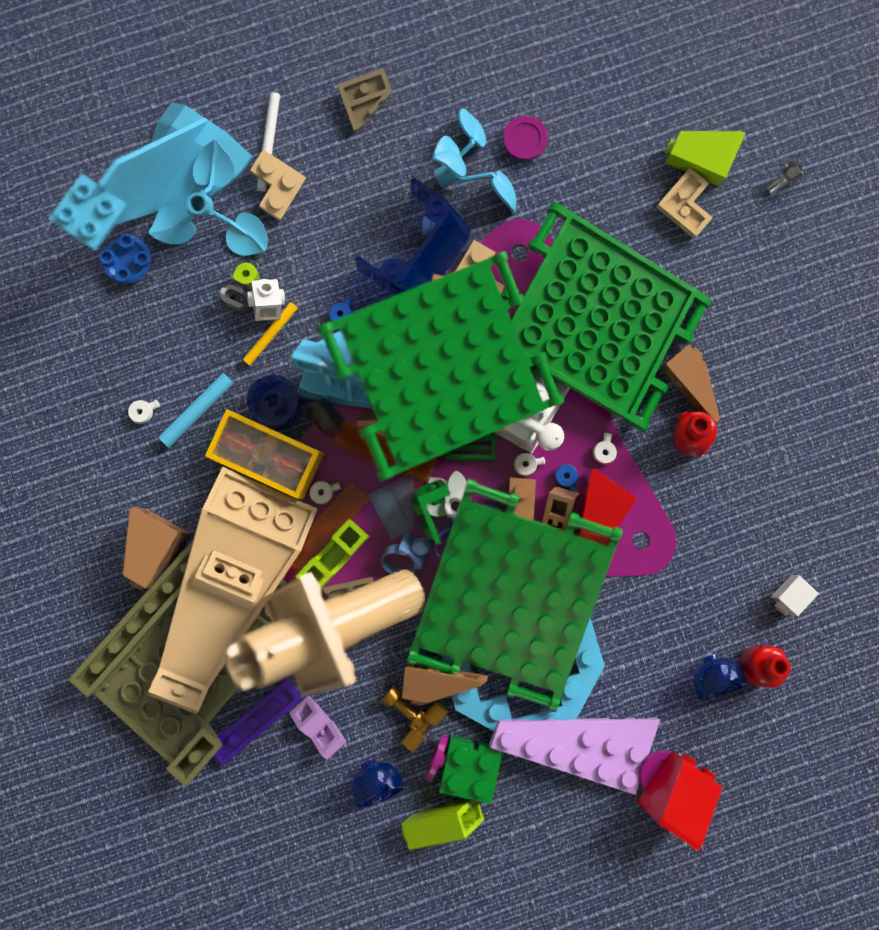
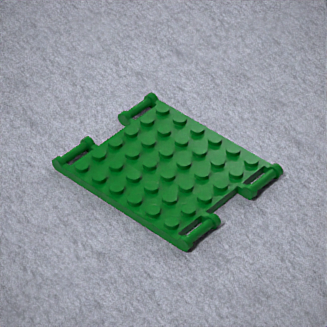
M551 202L547 209L548 214L535 238L531 239L527 245L530 251L540 254L544 258L523 295L525 302L516 306L517 308L510 319L525 358L528 359L545 352L548 358L546 363L552 378L630 423L635 429L646 432L650 425L648 421L661 396L665 395L669 388L654 376L674 337L682 344H691L694 338L693 333L705 309L710 307L712 300L556 202ZM561 218L564 221L549 247L544 244V241L556 219ZM504 289L501 293L503 302L510 300L507 290ZM692 301H694L696 306L685 328L682 329L680 325ZM651 387L653 391L638 417L635 413L648 388Z
M506 251L316 328L318 335H322L333 361L337 380L357 372L377 422L360 429L359 433L367 442L379 471L377 476L380 481L564 402L562 394H559L546 363V360H548L546 353L543 352L526 359L508 315L507 309L524 303L525 299L523 294L520 295L506 261L508 259ZM495 264L510 300L503 302L490 266ZM339 328L353 362L350 366H346L332 331ZM534 365L538 369L549 397L542 401L529 368ZM380 430L395 462V465L388 467L375 436V433Z
M468 478L406 664L412 666L417 664L451 675L459 673L462 662L511 677L506 690V697L512 699L518 697L548 707L549 711L556 712L615 549L621 539L623 529L615 526L612 529L579 518L578 514L572 512L568 516L564 530L514 514L520 495L515 493L509 495L476 484L475 480ZM475 494L506 504V510L470 500L471 495ZM576 527L609 539L607 544L574 534L573 531ZM423 648L453 658V663L451 665L418 654L419 649ZM523 681L553 692L551 697L518 687V683Z

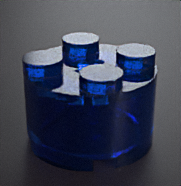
M275 374L259 378L248 390L246 398L248 409L252 417L260 424L270 429H286L298 419L302 410V397L297 388L287 378ZM278 399L280 403L278 406H272L270 401Z

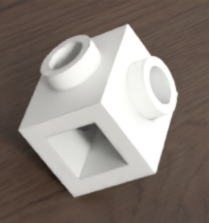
M277 279L252 281V291L247 292L248 306L254 309L255 321L281 319V305L285 304L284 290L278 287Z

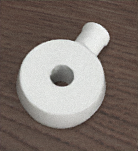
M144 400L135 401L128 409L129 417L137 424L146 423L152 418L153 410L159 408L160 404L157 400L151 403Z
M604 433L603 441L597 443L593 448L594 459L602 465L612 463L617 455L616 448L611 443L612 434ZM605 450L607 455H603L602 451Z
M526 452L518 454L513 462L514 470L521 476H530L536 471L537 466L545 465L544 457L535 458L532 454ZM523 462H527L528 467H524Z
M317 481L310 488V497L316 504H327L333 498L334 492L341 490L339 482L331 485L326 481ZM320 490H324L323 495H319Z

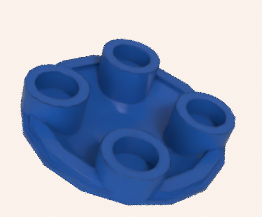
M122 234L119 238L111 241L99 255L105 274L114 282L122 284L134 283L141 279L147 273L151 264V255L146 244L130 234Z

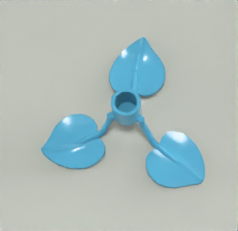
M461 109L458 112V121L463 132L470 140L461 152L455 142L448 136H444L438 141L432 160L443 164L434 172L437 182L441 187L446 188L454 182L460 185L467 181L490 178L496 194L508 206L512 215L515 214L516 194L511 182L502 172L497 171L495 174L489 172L463 177L466 174V166L462 156L475 143L479 148H483L486 144V136L478 120L467 110Z
M216 140L209 142L200 151L193 165L195 182L202 186L208 185V187L204 190L202 189L200 193H193L188 197V209L183 204L177 202L165 204L157 213L154 223L149 230V234L159 241L176 245L184 244L190 241L196 233L195 225L191 221L194 219L195 214L200 216L210 214L232 226L226 233V242L234 253L243 256L264 253L268 244L265 227L256 216L250 213H241L237 216L236 221L233 222L213 210V201L207 194L212 191L213 185L218 188L227 186L232 181L235 173L231 157Z

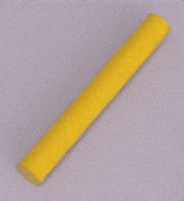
M292 302L282 311L281 319H276L242 359L249 366H251L297 311L298 308Z

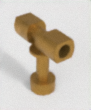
M394 685L381 702L387 708L393 705L411 721L408 724L411 730L405 735L401 743L413 753L424 741V734L432 725L436 727L448 711L439 702L435 701L426 713L422 710L417 713L399 697L402 692Z

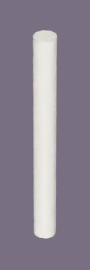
M270 93L262 150L267 151L271 155L280 95L277 93ZM258 178L257 190L266 191L267 183Z

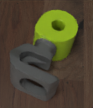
M247 262L241 263L235 269L233 274L235 286L229 284L220 290V298L225 305L242 314L246 313L248 309L244 304L230 299L231 295H241L244 297V290L252 289V281L260 280V275L254 265Z

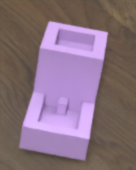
M307 696L289 713L298 729L312 739L321 756L325 759L330 758L347 742L336 724L310 696Z

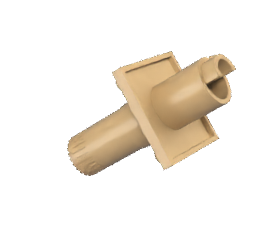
M402 569L344 595L336 596L323 602L320 596L319 584L309 574L263 597L262 599L273 624L240 637L237 645L225 650V663L230 677L239 689L245 690L253 685L257 688H262L293 673L303 697L343 687L356 681L353 675L354 668L351 662L346 659L343 650L357 644L362 639L421 613L425 606V595L417 577L409 570Z

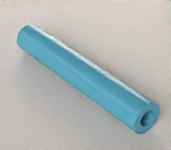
M222 373L158 438L170 448L234 384L233 381Z

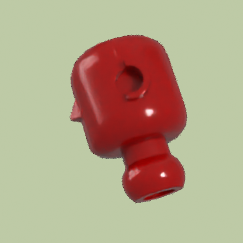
M684 412L676 417L677 423L672 430L674 447L686 456H698L699 458L704 456L705 453L709 452V448L717 437L715 421L704 412Z
M754 645L747 648L739 659V671L742 680L756 687L778 688L786 681L790 674V662L786 658L784 651L778 646Z

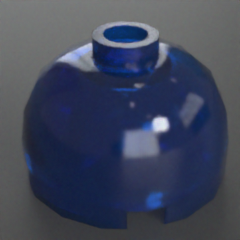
M717 654L705 657L703 659L704 664L699 666L693 675L694 690L699 701L709 700L707 695L712 693L716 698L728 695L742 689V685L749 684L738 663L730 658H719Z
M375 759L361 764L362 770L355 774L351 789L357 809L373 806L372 802L378 800L383 802L402 792L406 786L395 766L387 762L377 763Z

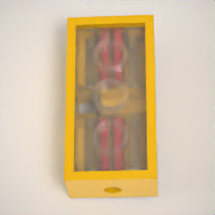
M226 409L205 456L292 497L304 500L325 453Z

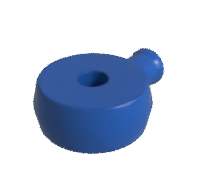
M347 296L344 303L334 304L329 310L330 321L332 322L352 314L350 306L354 300Z
M569 464L560 465L554 474L556 483L560 487L578 492L575 487L578 481L576 468ZM565 473L569 475L568 479L564 478Z

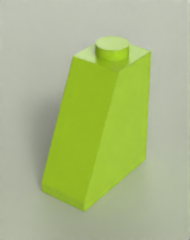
M680 131L676 140L671 138L665 150V153L669 154L665 163L685 172L691 168L706 181L720 186L730 170L746 133L742 131Z
M463 798L411 815L401 824L403 838L407 841L409 850L463 840L484 821L479 801Z

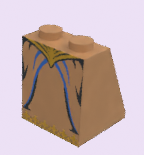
M132 507L129 511L123 576L130 579L128 583L137 589H150L176 560L191 533L148 509Z

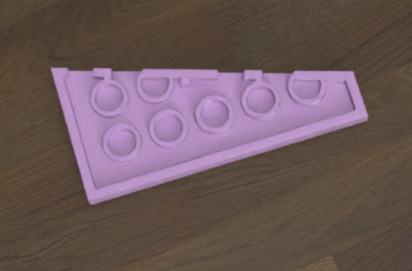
M660 719L497 720L489 746L636 795L640 783L638 778L639 768L642 761L649 755Z

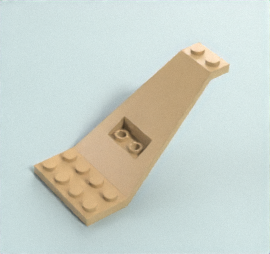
M222 467L200 514L159 669L147 695L198 714L208 688L225 665V650L237 645L238 639L245 635L265 605L262 598L274 592L301 552L318 510L317 508ZM220 568L223 573L219 574L214 569ZM239 579H246L247 584H242Z

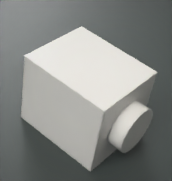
M791 575L771 598L776 602L774 606L785 616L788 614L799 616L819 593L800 575Z

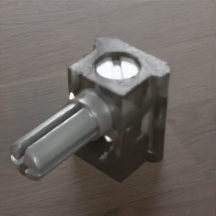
M790 161L789 166L781 171L783 175L770 184L767 190L770 194H773L787 183L794 184L800 179H805L806 173L798 162Z

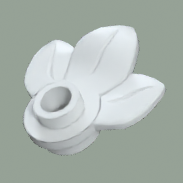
M455 471L449 481L436 477L429 478L428 483L441 479L447 485L451 494L445 497L446 501L439 505L431 506V504H427L429 514L435 517L447 515L455 519L457 511H454L451 505L454 501L459 503L461 501L467 483L464 476L460 472Z

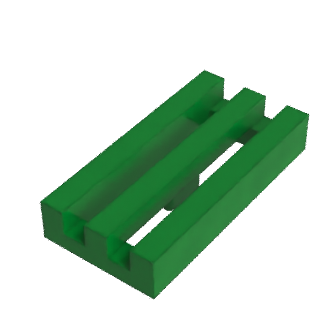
M485 435L474 440L491 441V445H462L453 449L491 451V455L450 454V451L445 453V460L496 461V435Z

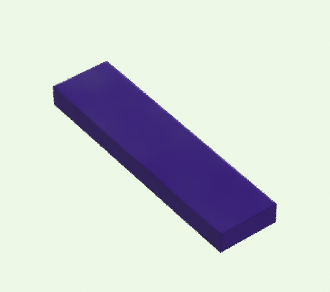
M288 678L218 736L223 746L213 757L221 767L303 699L302 695Z

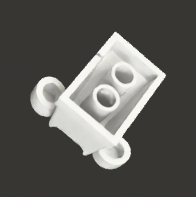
M532 366L529 367L542 401L548 399V394L538 370ZM553 379L558 393L562 394L564 399L570 388ZM561 404L550 407L493 433L530 454H533L538 443L544 450L553 451L559 448L564 440L562 428L557 424L550 423Z

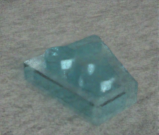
M413 473L369 494L391 540L404 535L405 531L409 532L414 529V507L410 499L414 497L412 491L414 490Z

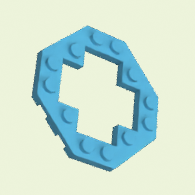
M591 618L575 658L578 673L569 675L560 698L561 705L558 706L556 712L549 711L547 708L512 719L505 694L480 701L476 688L451 695L455 710L494 731L497 720L577 719L605 667ZM444 655L441 658L442 662L451 665L454 660ZM462 662L459 671L472 673L470 664Z

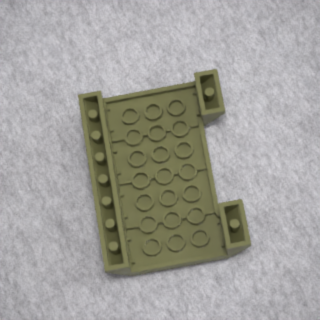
M193 541L68 679L86 697L95 695L167 760L170 765L166 770L185 787L223 746L209 723L239 690L230 677L225 663L208 688L198 714L147 695L159 669ZM220 568L214 569L219 574L223 573ZM239 579L242 584H247L246 579ZM282 579L274 592L288 585V583ZM265 605L245 635L273 624Z

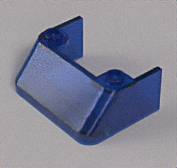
M414 177L410 181L411 195L425 204V214L429 220L435 223V226L409 263L406 264L398 258H389L377 269L357 255L355 258L359 272L395 296L431 282L434 274L444 276L468 243L471 233L469 225L447 199Z

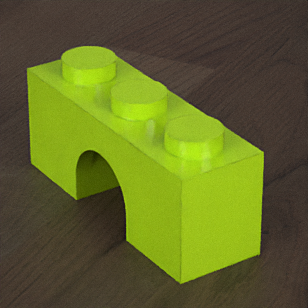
M348 519L332 536L327 546L308 562L297 574L296 578L300 579L311 574L313 580L319 584L321 591L370 536L352 519Z

